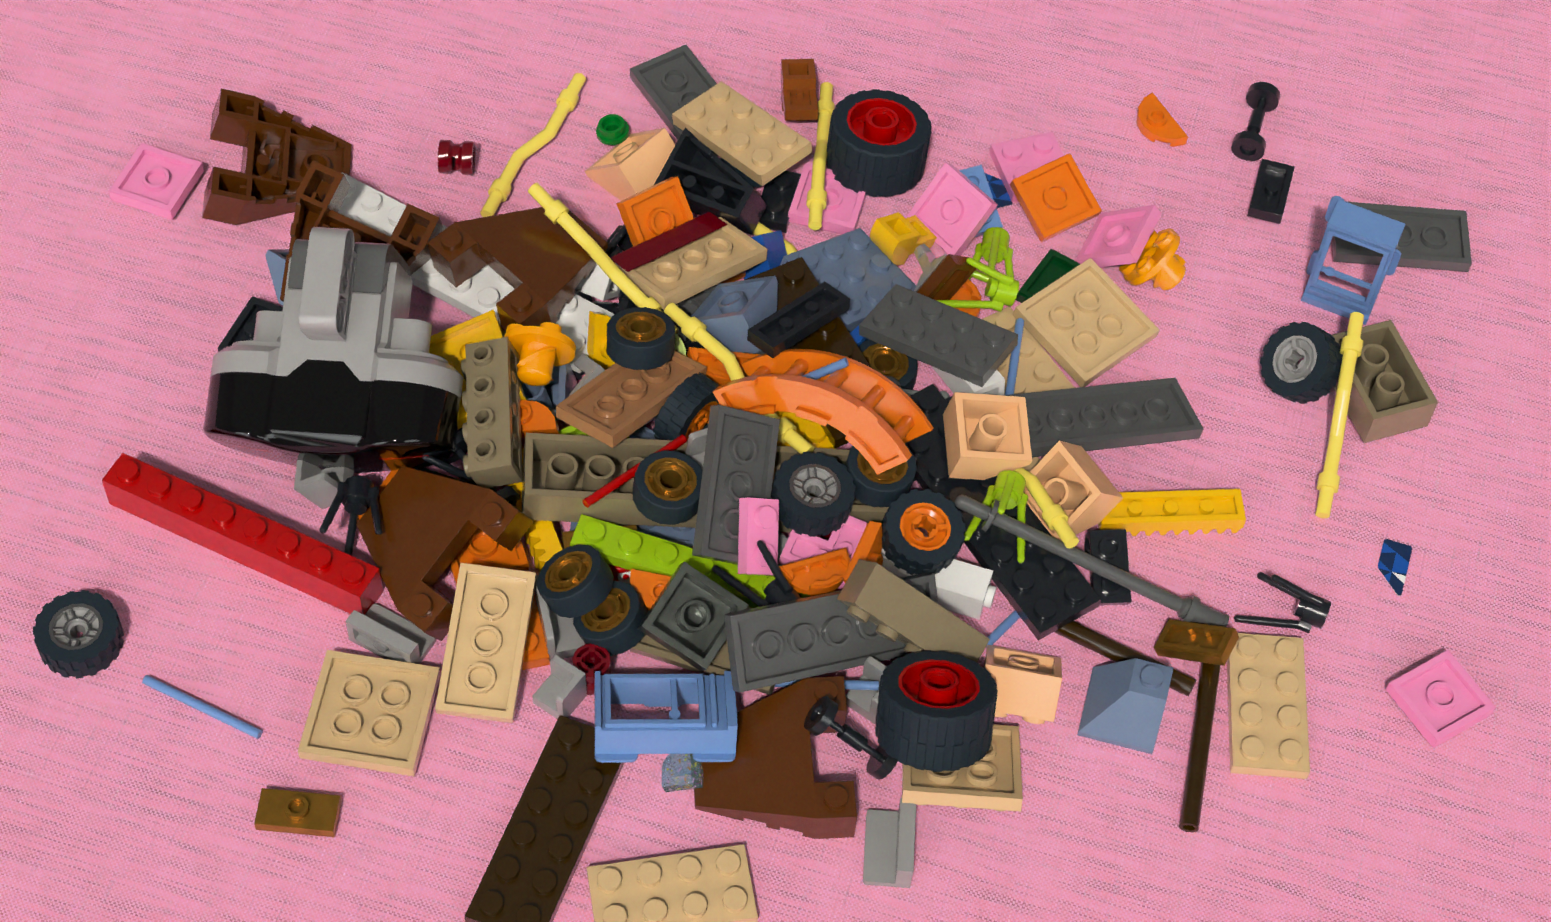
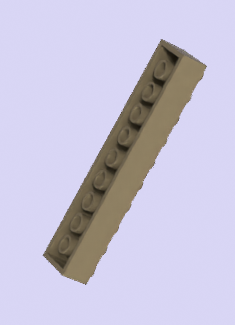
M544 433L525 434L522 465V512L530 519L578 522L581 514L613 524L696 528L697 514L688 521L676 525L659 524L647 519L638 511L633 501L634 478L588 508L582 502L583 499L673 440L626 438L612 448L592 436ZM688 441L674 451L685 454ZM777 446L773 482L777 469L780 470V466L785 460L788 461L795 454L801 455L793 447ZM815 448L813 453H824V455L832 456L839 463L845 465L850 450ZM855 498L849 515L866 523H869V521L881 523L889 507H872L861 503ZM780 519L778 520L779 532L792 531V529H787L783 526V522Z

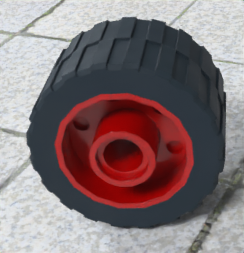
M872 89L846 96L837 103L831 115L827 143V168L832 169L836 181H839L842 186L854 190L856 193L864 191L869 196L888 197L902 194L906 190L912 189L921 180L925 169L932 127L928 114L918 103L910 100L909 97L893 91Z
M945 651L913 652L906 654L902 658L895 659L890 665L886 666L880 678L875 727L879 745L886 750L889 756L897 759L898 762L919 770H931L933 772L955 771L975 764L976 761L981 760L986 755L991 746L998 692L995 679L979 663L969 660L965 656Z

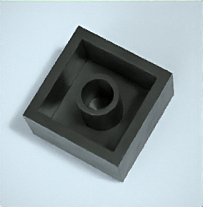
M683 562L678 566L637 629L698 670L703 671L708 668L727 639L724 614L746 610L748 604L686 562Z

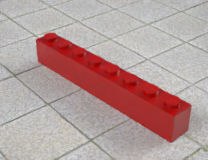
M125 453L120 455L102 479L109 504L349 614L356 610L365 615L383 593L380 569Z

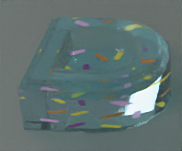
M669 754L662 765V788L665 792L703 787L702 763L695 761L693 754Z

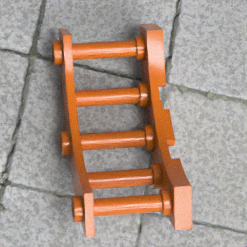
M788 349L780 352L774 358L767 354L758 355L741 364L748 377L730 381L718 386L713 391L714 396L722 406L759 415L774 414L776 411L796 413L797 417L811 420L823 426L829 424L846 435L845 440L864 456L877 475L908 461L912 454L905 443L933 430V426L923 411L894 382L861 362L827 351ZM843 358H847L849 366L816 380L802 376Z

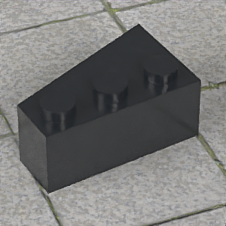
M685 128L654 185L670 177L678 176L691 212L699 215L711 212L716 217H722L739 230L752 235L767 207L766 203L746 180L719 159L713 151L702 144Z

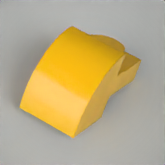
M899 212L876 219L870 232L871 241L895 265H903L908 256L913 254L915 248L919 245L925 244L928 248H931L937 239L916 215L904 218Z

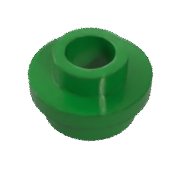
M609 114L602 117L596 128L598 140L606 145L622 143L628 138L630 132L627 122L617 114Z

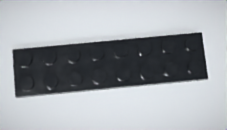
M934 384L910 395L909 397L923 411L933 426L932 431L905 443L916 460L917 471L914 478L923 489H930L934 493L939 492L946 499H951L954 503L959 495H966L982 503L986 497L988 487L995 485L997 476L986 480L949 478L943 413L949 403ZM1026 504L1025 524L1051 536ZM1017 506L1013 509H1006L1004 514L1017 520ZM960 510L963 515L962 521L965 523L967 530L974 516ZM981 520L970 540H964L965 545L980 565L993 571V582L1038 641L1100 605L1101 598L1076 566L1058 555L1025 540V561L1019 563L1017 561V536L994 525H991L985 532L981 530L984 520Z

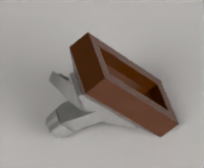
M925 244L919 245L915 248L914 254L923 272L914 292L934 300H950L976 268L967 264L966 259L969 257L944 254L936 258Z

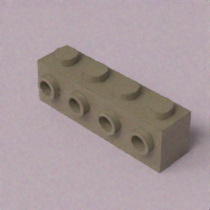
M508 337L466 344V359L461 361V370L466 381V391L462 392V403L467 413V422L462 425L463 437L468 450V454L463 456L464 471L467 477H472L477 486L484 488L523 482L520 380L517 377L518 367L516 366L519 363V355Z
M859 559L837 600L849 607L846 613L863 623H867L869 620L877 625L875 632L883 638L892 642H896L898 639L906 646L903 650L907 654L930 650L935 652L945 651L951 654H959L969 660L978 662L990 640L876 562Z

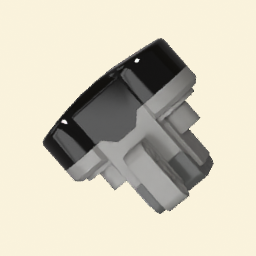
M313 227L309 240H295L292 256L289 259L283 311H258L253 340L235 342L232 346L222 349L213 356L203 426L204 434L208 438L233 450L295 466L297 460H303L319 467L321 470L331 467H347L354 470V473L399 470L401 466L413 469L429 467L433 465L422 459L423 456H432L440 460L443 458L450 459L453 456L458 430L463 377L453 366L448 364L446 359L429 353L432 324L423 320L408 319L413 282L410 277L408 264L392 244L355 242L352 229Z

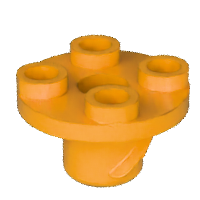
M1171 228L1161 230L1158 233L1154 230L1137 263L1120 265L1119 271L1123 273L1124 279L1133 286L1140 285L1151 279L1154 281L1153 287H1160L1162 290H1170L1178 285L1186 272L1184 266L1186 261L1178 254H1175L1180 244L1179 234Z
M543 322L540 324V327L523 326L521 324H509L507 326L504 337L509 338L519 355V363L516 366L518 367L517 377L520 381L531 386L547 385L553 381V367L562 366L573 361L576 345L571 338L561 333L562 327L552 322Z

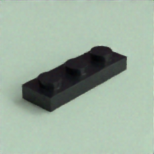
M824 281L749 328L747 341L771 358H774L780 352L787 350L848 311L850 298Z

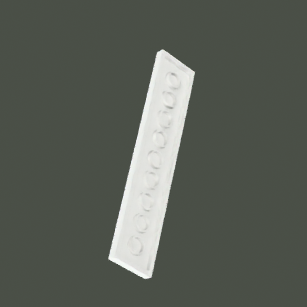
M342 172L351 188L338 213L391 237L406 205ZM431 257L428 262L410 276L413 282L412 285L472 317H477L494 309L499 318L496 303L514 290L508 282L488 265L456 288L434 268ZM575 294L570 303H565L558 313V320L555 324L562 327L561 333L574 341L576 352L575 358L570 362L573 371L580 374L582 371L574 363L582 353L587 357L589 355L587 352L589 311L603 313L610 318L615 314Z

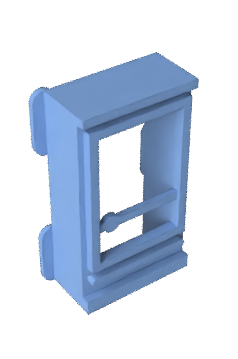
M1333 196L1325 215V220L1328 224L1320 248L1312 253L1306 270L1310 277L1301 301L1348 319L1352 312L1362 313L1364 315L1363 324L1366 325L1385 276L1393 275L1399 263L1401 252L1396 248L1406 224L1345 202L1339 196ZM1333 236L1383 254L1372 284L1338 272L1332 267L1323 266ZM1320 272H1324L1327 276H1335L1370 290L1367 297L1319 280Z
M595 671L594 736L596 761L601 763L634 762L638 759V754H693V759L697 762H732L735 759L738 723L736 696L732 686L731 671H724V675H600V671ZM611 704H643L647 707H671L669 712L670 719H611ZM683 704H698L699 719H680L681 713L678 707Z

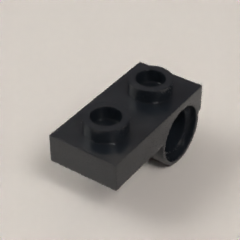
M1126 529L1089 530L1085 537L1084 552L1129 573ZM1090 571L1091 587L1101 598L1099 606L1129 605L1132 602L1131 590Z

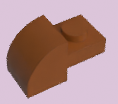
M781 59V102L785 121L818 120L814 59Z

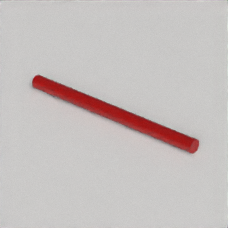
M682 434L656 452L674 451L685 444L687 438ZM640 462L583 499L584 506L590 507L634 478Z

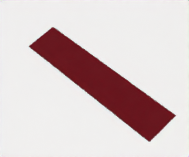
M707 212L610 258L614 263L629 272L728 224L711 212Z

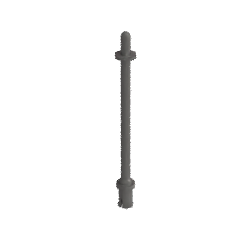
M959 495L955 499V505L958 509L984 520L981 530L985 532L991 525L1003 529L1176 611L1180 621L1226 627L1230 617L1228 614H1224L1201 603L1200 598L1192 595L1191 597L1181 598L1076 547L1066 548L1061 540L1006 514L1000 515L998 513L1000 501L996 499L990 507L966 495Z

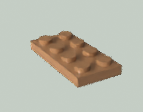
M675 351L670 361L661 367L649 370H633L615 363L556 405V418L613 448L658 415L667 398L686 378L691 377L695 373H703L706 376L707 367Z

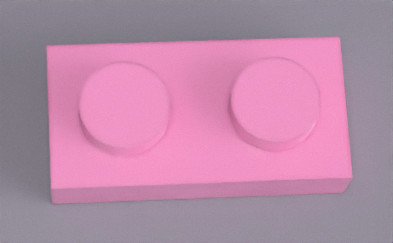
M739 498L738 574L773 575L757 546V542L762 540L778 565V499Z

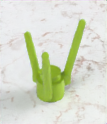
M999 227L988 228L983 233L982 243L976 244L973 259L979 262L981 257H984L988 261V266L995 269L996 263L1004 260L1006 275L1014 277L1012 264L1013 249L1009 247V233Z
M969 257L966 259L967 264L981 271L975 270L971 277L987 283L985 296L990 297V301L936 300L953 308H987L1001 312L1003 305L1011 307L1014 304L1019 290V281Z
M1001 471L997 475L995 485L988 487L986 497L982 503L990 507L995 499L1000 501L998 507L1000 515L1004 514L1006 509H1013L1017 506V520L1025 523L1028 495L1023 493L1026 484L1025 478L1015 471ZM973 517L964 534L965 541L970 540L981 519ZM1017 537V561L1023 563L1025 561V540Z

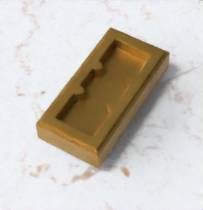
M1168 619L1154 649L1158 656L1225 666L1239 635L1235 628Z
M262 788L254 822L255 829L335 837L342 803L341 796Z

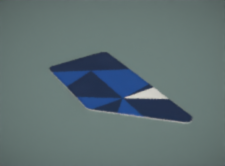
M985 173L994 202L998 204L996 208L1012 205L1003 181Z
M1384 539L1378 569L1396 594L1400 596L1402 595L1412 547Z

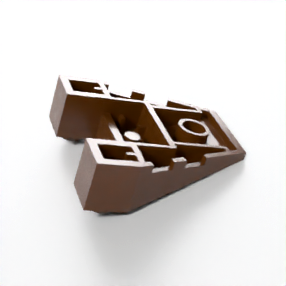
M221 88L212 113L210 139L243 146L241 172L213 167L204 191L202 218L239 225L295 212L296 191L312 160L350 176L352 144L314 125L308 128L294 121V115L284 110L280 114L264 106L265 101L256 96Z
M312 160L296 191V208L294 221L291 224V240L289 253L286 256L280 300L284 302L289 259L292 256L294 242L296 239L309 240L313 227L352 229L355 242L392 244L408 264L411 276L429 261L431 255L427 242L444 230L440 218L411 204H407L391 237L338 213L351 188L345 175Z
M543 207L454 222L427 242L434 268L456 288L486 265L491 267L514 288L512 292L496 303L501 327L505 332L509 324L540 327V324L543 322L556 323L558 313L565 303H570L575 296L574 290L582 279L588 277L596 265V262L558 223L553 224L544 214L545 209ZM569 210L568 214L606 251L608 243Z
M401 466L378 497L382 534L377 535L375 533L371 506L356 525L376 567L380 569V575L397 611L424 633L442 641L449 632L454 602L433 586L477 528L481 529L503 547L512 551L534 521L492 489Z
M844 676L804 678L737 712L736 757L732 762H697L693 759L692 754L693 785L696 780L694 786L695 809L744 821V818L766 823V827L780 830V827L802 832V836L812 839L854 837L857 822L854 781L814 783L810 734L812 733L804 728V721L808 712L824 696H828L838 704V711L834 720L842 726L845 724L847 707ZM828 727L823 733L837 732L831 727Z

